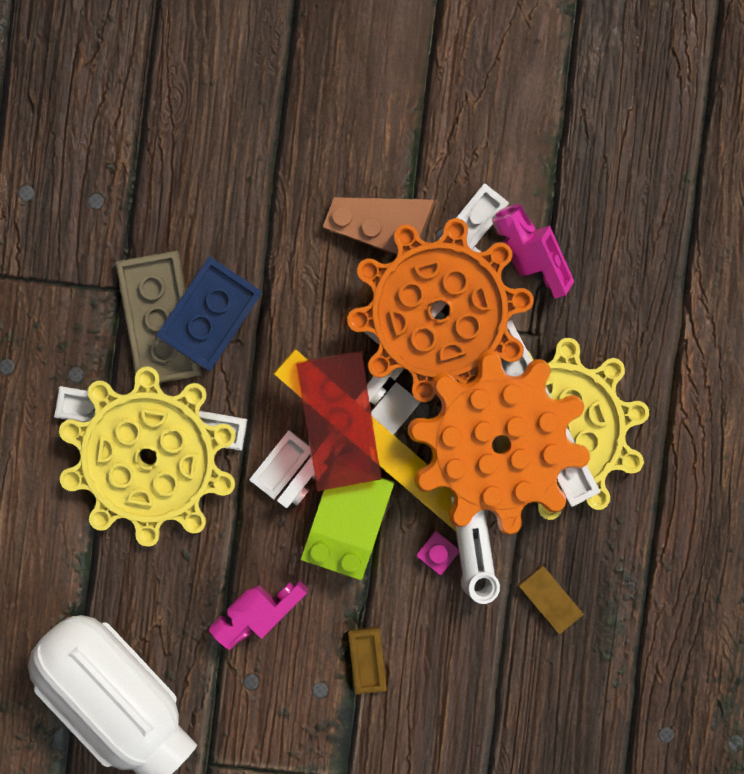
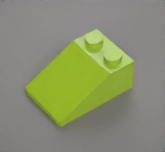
M334 461L301 560L362 580L394 486V481Z

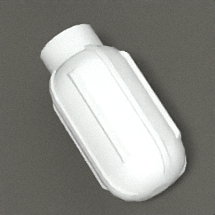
M83 615L68 617L44 635L31 651L28 670L30 679L35 686V694L103 766H112L120 770H133L136 774H172L197 747V744L178 725L179 713L175 694L108 623H101L95 618Z

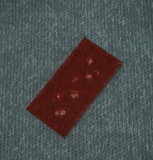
M356 351L296 362L317 491L381 480L362 352Z

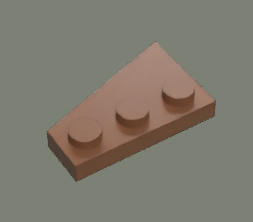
M334 197L323 228L397 256L398 247L394 240L396 229L404 224L411 225L417 230L419 237L422 238L435 200Z

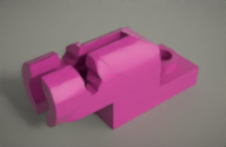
M521 204L511 205L499 210L495 214L496 217L492 218V222L497 234L506 236L502 243H506L511 248V261L520 276L542 271L543 281L546 287L551 289L554 298L566 296L574 279L551 227L547 226L535 230L534 224L524 212Z
M300 580L294 586L289 582L276 595L280 599L278 602L260 585L249 588L227 609V614L231 620L220 616L210 626L209 632L228 650H231L236 644L251 635V629L262 639L307 594L308 588Z

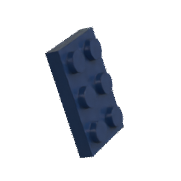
M209 256L155 337L210 372L262 294V291Z

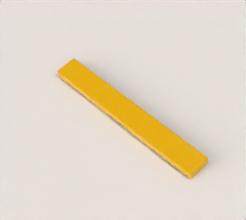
M294 348L273 372L274 375L456 531L455 525L449 519V511L452 507V492L444 487L436 488L430 492H423L415 485V474L428 464Z

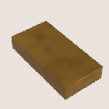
M543 565L539 566L518 584L559 635L584 615Z
M380 626L348 630L355 695L387 691Z

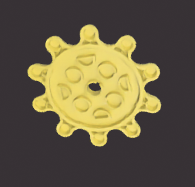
M564 338L557 344L554 359L548 363L551 373L546 382V388L552 399L558 400L569 395H576L584 402V412L579 418L571 421L567 428L575 444L585 446L590 452V460L587 467L600 493L588 498L586 502L591 508L601 510L606 508L610 502V494L605 486V478L608 473L613 470H622L633 474L640 471L643 467L642 455L627 445L625 435L630 427L640 425L648 419L649 409L641 401L623 402L617 397L615 392L616 385L625 373L624 364L619 359L610 358L596 369H587L580 362V346L578 342L572 338ZM499 435L493 440L492 448L495 452L502 453L507 449L510 442L505 435ZM557 481V485H558L559 489L562 491V489H561V487H560V485H559V483H558V481ZM538 503V511L545 519L553 520L561 514V511L556 513L549 512Z
M148 366L142 367L137 371L134 389L125 395L116 393L105 381L98 380L93 382L88 388V396L95 407L94 417L87 422L69 419L64 421L59 427L60 437L67 443L75 445L81 455L77 465L67 468L61 473L60 483L62 487L68 491L86 489L94 494L96 505L89 515L90 525L94 529L106 530L115 520L126 518L134 524L136 540L142 546L149 547L157 543L160 536V526L166 520L173 519L178 521L187 532H201L206 525V518L199 508L200 498L207 493H215L222 496L229 495L235 488L233 476L218 469L214 462L216 452L221 448L230 446L234 442L236 437L233 427L225 423L210 426L201 420L199 410L206 400L207 393L205 388L198 383H191L179 395L168 396L160 388L158 372ZM151 449L155 451L156 462L153 464L144 463L140 458L141 450Z

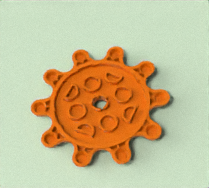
M459 218L449 220L445 224L442 237L433 243L423 241L413 226L401 225L394 232V240L398 247V254L394 261L382 264L374 259H365L357 267L359 278L372 287L374 297L368 306L355 308L349 312L347 323L353 331L372 332L379 339V349L370 358L368 369L373 376L378 378L389 375L397 368L407 369L413 376L412 394L420 402H428L435 397V393L432 390V380L440 373H448L463 384L471 383L475 380L478 373L477 359L481 353L487 350L498 353L502 359L508 362L519 360L524 353L522 342L508 332L507 322L512 315L531 309L534 298L529 290L525 288L511 289L502 282L501 272L511 261L512 250L506 243L499 242L484 252L473 251L467 244L468 226ZM445 302L449 306L450 312L445 319L438 320L431 315V307L434 303Z
M487 350L481 353L477 359L478 373L475 380L471 383H459L448 373H440L432 380V390L439 397L442 405L440 413L431 419L416 418L408 426L409 437L413 441L427 444L433 453L431 462L415 474L414 482L417 488L423 492H430L440 487L447 488L452 492L454 502L449 511V519L453 525L465 527L470 524L477 512L489 510L495 514L499 530L506 535H513L522 526L521 512L528 503H539L546 510L553 513L559 512L565 507L566 496L557 485L558 474L565 468H583L590 460L589 450L583 445L570 442L566 435L568 424L582 415L585 406L582 399L576 395H569L558 400L548 396L545 386L550 377L551 370L546 361L535 359L527 365L526 370L521 375L509 376L503 370L502 360L498 353ZM499 435H505L510 442L507 449L502 453L495 452L492 448L493 440Z

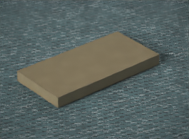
M179 251L115 262L135 373L142 367H152L159 374V383L201 376V369L198 364L155 337L186 291Z

